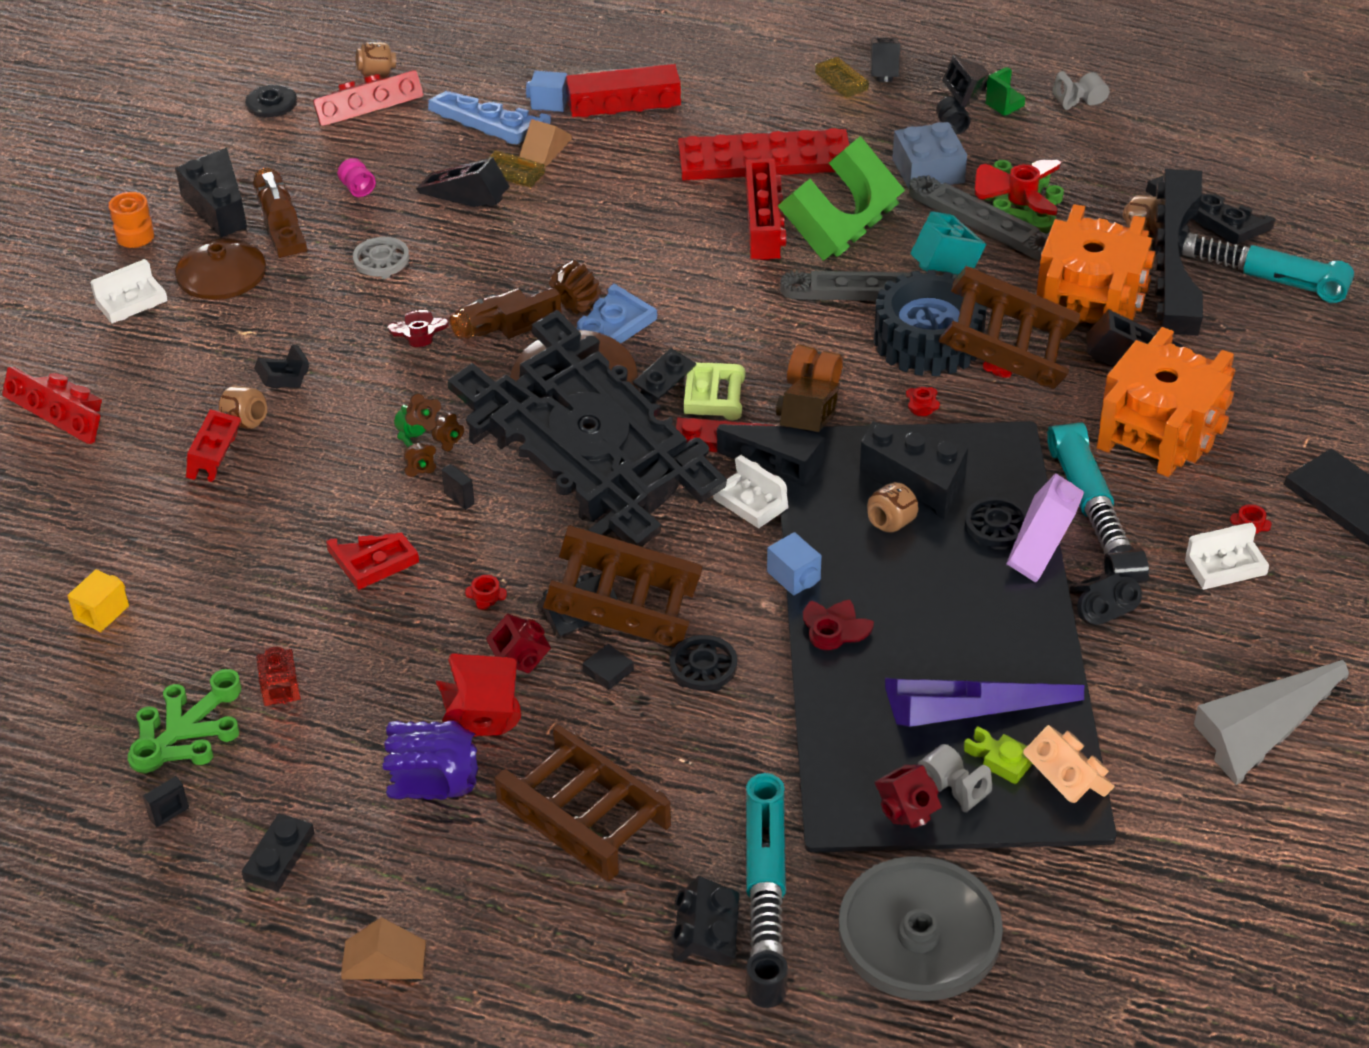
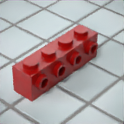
M675 64L566 76L567 99L572 117L585 118L590 115H612L618 112H640L645 109H667L672 106H681V82Z
M746 159L745 190L750 259H780L781 246H786L785 216L778 207L783 201L781 175H776L775 159Z

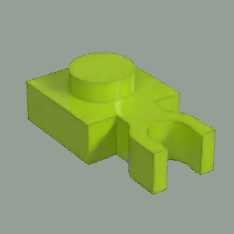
M979 726L975 729L974 740L981 743L973 742L967 738L964 744V752L974 757H984L983 765L988 766L991 772L1015 785L1033 764L1023 753L1027 747L1026 745L1005 734L997 741L991 737L988 731Z

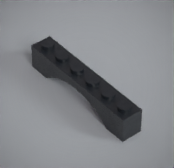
M1165 169L1163 181H1157L1156 199H1161V204H1157L1156 223H1161V228H1157L1156 247H1161V253L1157 252L1155 270L1161 271V277L1156 279L1155 295L1161 296V302L1156 303L1155 321H1160V329L1161 327L1174 331V334L1198 336L1203 319V292L1191 280L1184 269L1179 256L1178 237L1186 224L1198 214L1202 197V171Z

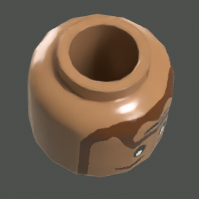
M364 42L361 48L356 49V68L361 70L364 77L380 73L381 78L387 77L390 74L391 68H396V53L391 52L386 42Z
M1145 195L1133 197L1123 210V219L1126 221L1127 227L1130 228L1133 216L1145 217L1144 230L1149 231V235H1156L1157 228H1161V223H1156L1157 204H1161V199Z
M233 385L224 391L219 400V412L242 418L239 428L254 429L261 424L267 414L268 407L265 396L261 391L252 387Z
M890 483L874 492L868 499V517L870 522L880 530L889 533L895 532L916 518L918 502L910 488L902 483Z

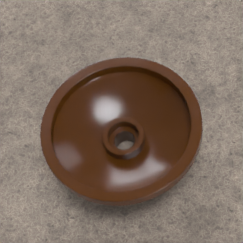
M219 238L202 242L189 249L179 259L175 268V276L179 287L191 296L207 300L227 299L246 293L254 288L265 275L266 262L263 253L254 245L239 239Z

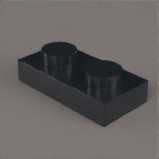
M278 813L241 871L243 880L279 892L315 833L313 823Z

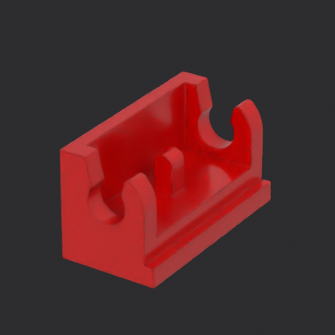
M212 409L209 410L187 452L186 478L195 480L199 469H204L209 474L207 477L208 482L214 481L218 466H220L230 444L237 436V430L242 418Z

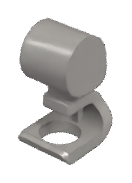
M1059 72L1056 76L1052 93L1062 107L1069 110L1079 102L1080 97L1088 105L1101 104L1107 99L1110 90L1097 73H1087L1078 83L1072 82L1065 72ZM1062 81H1063V83H1064V93H1063V94L1061 93V84H1062Z
M942 744L918 762V765H924L928 776L933 779L939 792L948 786L952 787V794L959 802L962 812L969 811L992 792V778L989 767L981 765L969 775V772L964 769L960 755L949 745ZM982 779L980 788H974L975 784Z

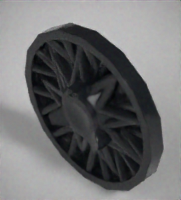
M278 84L266 85L251 91L246 97L245 105L247 110L255 116L264 118L277 117L293 110L297 105V95L293 89Z

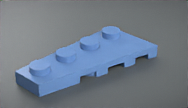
M445 91L428 101L429 111L440 114L443 118L458 121L463 126L481 130L486 135L504 139L509 144L517 145L525 140L531 119L550 124L551 115L541 113L538 118L530 116L529 110L517 108L515 112L504 110L503 104L496 102L478 104V98Z
M613 283L608 288V295L604 299L599 298L593 304V311L588 316L583 315L577 321L576 329L598 332L615 339L619 343H623L657 320V309Z

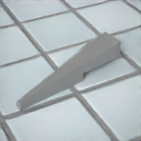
M1340 660L1198 705L1194 726L1216 750L1214 761L1237 785L1244 780L1246 773L1255 765L1258 766L1264 760L1265 755L1276 744L1280 745L1311 714L1313 708L1321 700H1325L1331 694L1332 689L1341 680L1345 681L1348 678L1349 671L1344 660Z

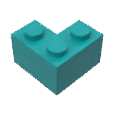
M931 211L910 254L919 262V267L927 272L928 270H936L958 275L965 266L975 269L986 243L954 215Z

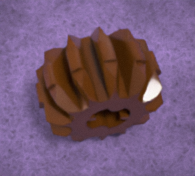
M575 260L566 262L564 265L561 264L555 270V273L551 275L552 279L549 281L550 287L555 288L560 293L561 303L565 309H571L575 314L590 310L602 293L601 288L598 286L600 282L594 278L593 272H589L586 265H580Z

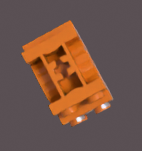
M1073 204L1067 221L1054 220L1041 254L1036 295L1080 313L1079 323H1097L1108 309L1133 321L1136 311L1142 312L1145 296L1148 294L1152 277L1149 275V272L1153 267L1156 251L1150 250L1152 238L1149 237V231L1144 230L1146 218L1133 216L1130 228L1118 223H1110L1105 219L1093 220L1091 218H1084L1085 206Z
M1161 327L1149 344L1135 340L1107 375L1097 449L1109 453L1114 445L1119 443L1131 448L1133 451L1158 459L1157 473L1170 477L1176 467L1181 468L1186 460L1196 463L1203 452L1208 453L1213 446L1217 433L1221 435L1226 429L1229 416H1226L1225 413L1234 396V392L1230 388L1235 375V369L1232 368L1233 353L1221 350L1217 357L1211 360L1201 354L1194 353L1189 348L1175 346V344H1172L1174 331Z

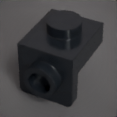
M291 345L287 359L257 358L254 369L265 386L275 389L280 387L300 388L304 376L308 373L309 361L298 345Z

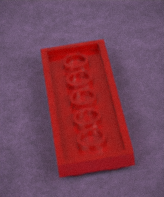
M837 128L816 131H775L761 134H719L716 136L678 138L682 181L745 177L746 159H775L776 175L835 172L829 162L850 145L847 130Z

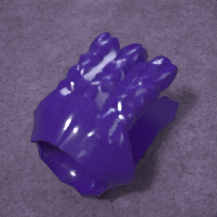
M402 721L389 722L386 727V734L389 737L384 742L385 751L389 755L384 757L383 769L390 771L389 774L392 775L390 782L395 783L386 787V794L389 798L397 800L405 798L443 800L464 796L472 792L477 783L476 775L478 773L477 748L471 743L475 733L463 728L456 721L444 723L436 721L431 723L425 721L417 723L413 721L408 723Z

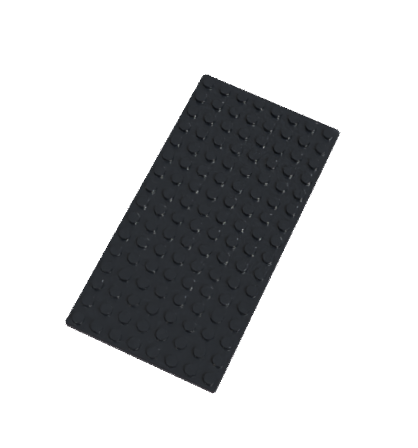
M1024 421L889 425L968 446L966 477L945 519L938 517L935 509L921 502L918 505L916 518L900 530L891 533L884 532L875 527L868 517V499L874 492L884 487L881 483L860 472L861 441L870 425L824 426L819 432L805 430L824 437V462L805 486L780 477L787 486L786 493L789 507L781 513L782 539L795 532L822 555L820 581L813 587L806 588L794 596L786 589L805 849L808 852L816 853L1114 844L1117 833L1109 793L1103 797L1089 788L1076 803H1071L1034 764L1031 765L1016 785L991 772L992 792L967 812H962L959 802L952 794V787L948 786L941 792L938 791L937 797L942 808L930 814L931 820L915 828H910L909 825L893 824L886 817L881 808L882 798L874 783L904 765H918L920 760L942 744L949 745L955 749L963 761L964 769L970 775L984 763V757H974L964 752V744L967 738L973 742L981 743L974 740L977 726L988 731L991 737L997 741L1005 734L1026 746L1047 725L1063 735L1068 730L1084 745L1081 752L1088 759L1093 755L1103 764L1060 543L1039 580L1035 583L1006 564L1014 545L983 547L969 535L965 527V514L968 507L973 502L984 497L1000 496L1010 498L1020 503L1028 512L1034 495L1048 482L1036 423ZM1001 506L1003 509L1007 511H1014L1010 508ZM986 507L980 508L974 514L985 513ZM1022 524L1017 527L1019 531L1022 527ZM848 599L851 600L854 606L856 619L863 618L874 621L873 630L865 639L859 642L843 643L840 647L833 650H823L815 647L810 642V628L803 621V611L810 601L817 602L827 609ZM885 678L1084 685V700L909 727L896 724L885 689ZM982 779L975 784L974 788H980Z

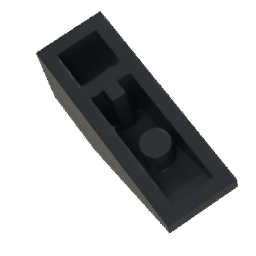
M871 37V76L876 77V81L892 82L893 77H899L900 42L898 38Z
M953 55L942 81L962 106L967 107L976 101L980 93L984 92L987 88L989 73L982 65Z
M492 157L430 173L416 189L419 194L471 207L482 205L491 207L503 199L502 195L510 186Z
M1108 309L1086 334L1088 355L1099 362H1105L1114 367L1135 340L1149 344L1157 333ZM1172 340V344H1175V346L1180 348L1185 347Z
M720 424L717 428V453L732 459L742 455L750 461L758 463L761 468L769 473L805 486L824 462V437L803 429L786 426Z

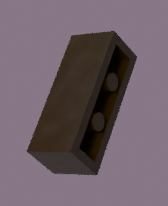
M803 377L784 392V396H779L776 415L781 416L780 426L819 432L836 414L840 383Z

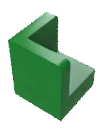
M1009 67L988 75L985 104L1003 116L1025 106V96L1010 86L1012 69Z

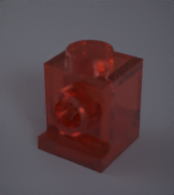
M271 647L264 654L256 655L258 678L264 706L301 700L293 650ZM290 682V686L269 689V685Z

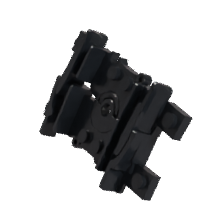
M558 310L532 324V334L547 349L520 364V375L517 381L508 375H504L495 382L473 363L448 379V389L474 410L466 417V423L469 426V441L472 444H476L488 434H492L497 439V446L500 449L514 441L523 443L519 447L518 456L529 458L552 479H556L555 489L558 494L564 496L570 494L572 489L575 491V499L580 502L578 514L580 519L584 520L587 517L594 522L604 513L607 514L589 528L588 531L604 536L613 531L625 542L643 547L661 532L662 524L652 517L650 513L668 500L680 484L700 504L726 487L727 479L704 457L709 453V446L700 438H694L687 442V439L672 425L673 417H669L664 421L656 419L655 417L660 414L661 406L651 404L630 382H627L628 371L624 366L617 365L610 370L609 361L599 352L600 341L592 335L581 340V333ZM591 424L595 427L593 429H586L583 425Z

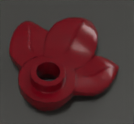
M417 309L408 312L405 315L404 321L391 322L387 325V328L391 335L404 337L408 340L410 346L423 347L433 342V336L436 332L445 330L449 326V319L446 317L433 318L432 313L428 310Z
M848 599L827 609L817 602L810 601L803 611V621L810 628V642L815 647L823 650L836 649L846 642H859L869 636L874 627L873 620L856 619L854 606L851 600Z

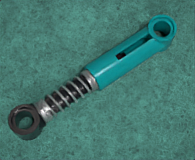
M1187 225L1178 237L1179 256L1181 257L1183 255L1193 258L1200 256L1201 260L1208 258L1209 262L1216 260L1217 264L1224 262L1225 266L1232 264L1233 268L1238 266V269L1243 270L1245 275L1317 293L1322 300L1329 303H1337L1344 300L1354 278L1352 267L1343 261L1335 260L1326 264L1251 245L1250 248L1244 246L1243 249L1237 248V244L1235 247L1229 246V242L1225 245L1221 244V240L1217 243L1213 242V238L1211 241L1205 240V236L1202 239L1198 238V234L1191 233ZM1155 237L1152 249L1156 251L1155 254L1157 255V252L1161 253V247H1156Z
M1077 422L1049 426L1047 430V444L1051 457L1059 460L1067 480L1084 491L1079 507L1084 516L1089 517L1095 534L1098 536V541L1104 550L1105 574L1119 573L1120 577H1131L1138 584L1146 583L1149 578V565L1146 554L1141 548L1134 549L1125 536V531L1122 530V525L1119 523V518L1116 517V512L1113 509V496L1089 447V436L1085 424Z
M761 773L751 777L746 786V892L748 897L751 898L750 907L752 910L750 915L752 919L750 924L752 928L750 933L752 949L751 957L747 963L746 991L750 1001L763 1008H772L781 1004L786 998L788 985V965L783 957V946L780 944L783 937L779 934L783 930L782 926L779 925L782 922V917L780 916L782 913V908L780 907L782 904L781 899L786 893L785 787L779 777L769 773ZM762 827H769V842H762Z

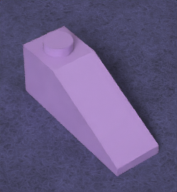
M1055 473L1034 495L1006 564L1036 583L1073 520L1084 491Z

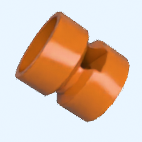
M124 192L113 197L108 207L119 245L137 248L151 242L154 238V228L150 218L147 198L138 192Z

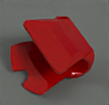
M450 654L448 661L455 684L436 680V685L441 692L446 711L442 722L456 721L463 728L475 733L474 737L502 735L514 728L521 718V707L514 695L517 661L509 657Z

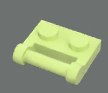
M696 363V366L687 374L684 414L721 415L731 421L738 420L742 416L743 407L740 403L741 383L745 380V368L739 364ZM720 379H725L729 382L727 400L718 399Z

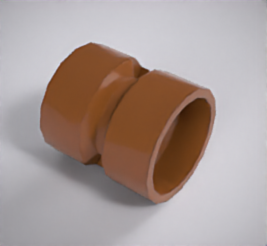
M798 344L793 350L789 361L787 382L790 385H794L803 377L839 383L843 368V356L828 351L818 354L817 349Z

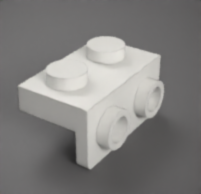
M146 259L91 281L96 305L111 323L125 320L129 316L168 301L166 291L152 276L150 265Z
M742 455L735 458L737 473L727 479L724 489L713 495L715 501L758 529L789 508L785 482L779 476H774L761 468L758 463L752 462Z
M1252 522L1200 533L1189 538L1185 562L1203 590L1267 575L1269 564L1253 542L1256 527Z

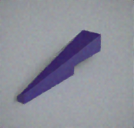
M885 678V689L896 724L909 727L1084 700V685Z

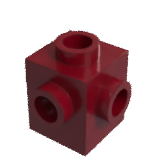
M508 613L486 637V641L495 657L514 658L517 661L516 669L526 673H530L551 650L544 636L545 630L538 622L533 619L525 620Z
M904 765L874 782L882 798L881 808L893 824L909 825L910 828H915L931 820L930 814L942 808L937 797L938 788L933 779L928 776L924 765Z

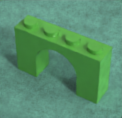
M861 136L829 162L852 192L855 200V214L844 213L834 207L811 179H808L778 205L823 261L832 254L837 258L850 247L847 241L851 240L854 243L867 232L864 226L867 225L871 228L883 218L880 212L883 210L887 214L900 202L896 198L905 191Z

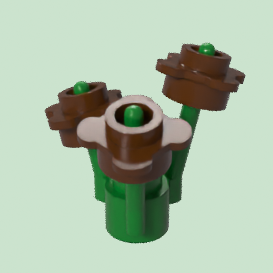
M414 394L410 398L409 405H402L401 410L397 412L394 419V425L400 431L397 438L403 441L407 447L404 452V460L407 464L404 472L409 477H414L417 473L426 472L430 474L437 467L433 457L436 453L435 447L432 444H413L410 439L411 437L415 438L422 435L426 430H432L433 439L442 444V450L448 452L452 450L453 444L457 443L464 434V426L459 425L457 416L454 413H449L446 417H440L435 421L436 414L441 409V403L437 399H425L422 394Z

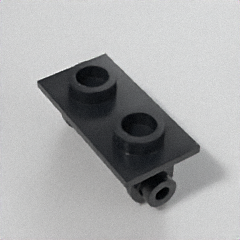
M670 348L634 380L633 385L641 389L640 393L651 404H655L657 400L683 379L696 366V363Z

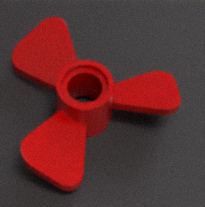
M1041 160L1031 165H1016L1011 169L1010 174L991 165L982 164L976 170L974 193L977 198L982 200L1008 194V199L1016 205H1028L1030 209L1037 213L1056 216L1058 208L1038 193L1039 180L1058 170L1061 161Z

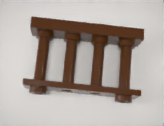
M965 266L953 281L951 289L952 293L963 297L958 322L952 321L940 336L939 342L950 346L954 350L965 352L1037 382L1041 386L1055 389L1069 374L1068 368L1056 364L1061 338L1065 339L1079 324L1080 313L969 266ZM975 302L992 309L987 334L970 328ZM1004 314L1020 321L1015 346L998 340ZM1033 326L1049 333L1044 358L1027 352Z
M568 525L559 558L568 560L562 583L551 580L543 608L659 642L663 645L675 647L679 642L683 641L689 625V621L678 618L683 596L693 598L703 565ZM582 565L602 571L596 593L576 587ZM616 575L636 581L630 603L610 598ZM650 585L670 591L665 613L644 608Z
M557 724L553 728L555 751L525 777H516L506 769L494 777L497 802L609 883L619 873L618 848L650 819L665 830L671 826L670 801L661 791L651 789L586 744L577 733H570ZM566 761L581 770L552 797H544L534 790L536 786ZM593 780L609 790L579 817H572L561 809ZM621 800L637 810L608 837H600L589 829Z

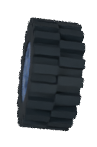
M928 270L927 275H921L920 271H912L911 277L907 278L904 274L896 276V283L889 280L885 284V290L880 289L878 299H876L874 344L878 346L877 352L881 357L886 355V362L892 366L895 363H899V370L907 372L909 368L915 369L914 375L923 376L924 371H931L932 376H940L941 370H946L948 374H953L957 372L958 365L965 369L970 366V360H977V357L954 350L950 346L939 342L940 336L952 321L958 322L963 297L951 292L954 281L953 273L944 272L943 276L936 275V270ZM975 302L970 328L982 333L985 330L986 306Z

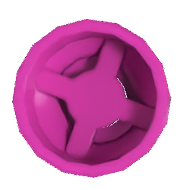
M350 158L341 163L337 172L338 178L347 186L352 195L364 197L372 192L375 188L376 179L361 160Z

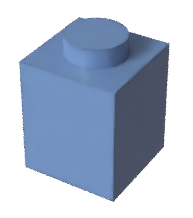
M535 71L532 80L528 81L526 85V97L530 98L531 109L564 112L568 100L567 73Z
M794 532L767 547V572L794 596L806 588L813 587L821 580L822 555Z

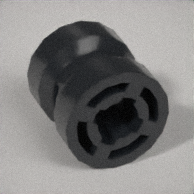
M954 96L943 98L938 103L936 113L942 123L949 122L956 135L968 129L971 118L965 107Z

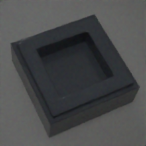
M449 464L442 468L444 494L465 510L473 506L475 501L472 479L454 465Z
M609 644L582 663L583 672L608 690L634 671V662Z
M176 776L143 795L149 820L155 827L164 824L189 808L183 783Z

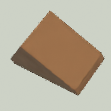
M531 119L519 156V162L545 169L571 141V134L557 126Z
M380 917L345 941L341 978L423 979L426 940Z

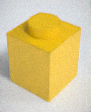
M97 569L67 595L74 619L99 632H102L129 607L124 583L114 575L109 576Z

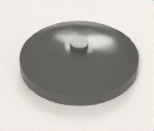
M911 856L895 858L877 864L862 873L852 883L841 903L838 932L841 948L846 959L856 973L869 984L899 998L935 1001L964 993L988 975L1000 952L1003 923L995 898L976 876L958 865L941 859Z

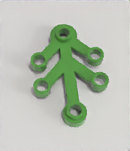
M998 160L992 165L1009 174L1013 168L1007 160ZM1050 174L1039 180L1038 193L1041 194L1043 189L1049 185ZM1057 185L1049 186L1046 189L1045 198L1056 206L1063 201L1064 190ZM1008 194L983 199L987 201L994 200V207L1039 228L1040 232L1044 234L1050 233L1056 216L1037 213L1030 209L1028 205L1021 206L1012 203L1008 199ZM1011 205L1022 207L1025 210L1011 208Z
M222 669L215 672L210 678L212 691L183 716L182 707L187 702L185 688L179 684H172L166 687L163 691L166 704V730L156 739L155 730L161 724L158 710L150 706L140 709L136 715L140 728V737L130 747L128 753L130 767L137 772L148 773L157 770L167 761L191 759L196 765L209 763L213 758V751L210 742L207 740H196L191 745H171L177 740L215 735L224 742L232 741L238 737L239 727L237 720L233 717L226 716L216 721L198 723L221 702H232L238 697L242 688L238 673L231 669Z

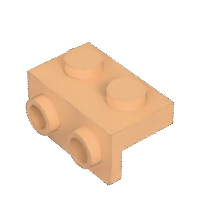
M1047 725L1023 751L1024 755L1071 803H1076L1089 788L1105 797L1115 787L1105 777L1109 770L1093 755L1088 759L1081 752L1084 745L1068 730L1063 735Z

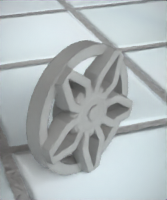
M371 238L355 248L353 252L354 266L358 273L387 279L390 278V275L401 271L409 264V250L404 242L396 238ZM397 248H399L404 253V255L396 252ZM360 255L364 257L361 261L358 260Z

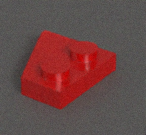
M402 532L385 534L383 536H358L359 543L338 545L337 539L326 541L328 552L358 590L419 563L418 552Z

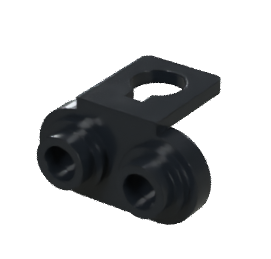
M1119 573L1095 575L1069 587L1071 592L1085 591L1078 599L1077 611L1080 618L1089 625L1104 624L1133 611L1138 607L1142 598V591L1138 582L1131 577H1120Z

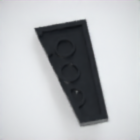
M1164 175L1148 181L1145 192L1156 197L1157 181H1163ZM1202 194L1198 214L1192 218L1200 223L1203 228L1212 230L1222 236L1225 241L1235 245L1272 230L1276 220L1268 215L1264 216L1263 219L1251 215L1253 209L1243 205L1239 209L1224 203L1225 198L1217 194Z

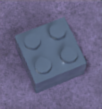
M937 122L933 125L894 130L892 159L908 189L911 179L913 180L914 177L918 179V176L922 178L923 175H925V178L928 175L931 178L934 177L935 180L942 184L954 185L965 183L967 153L949 122Z

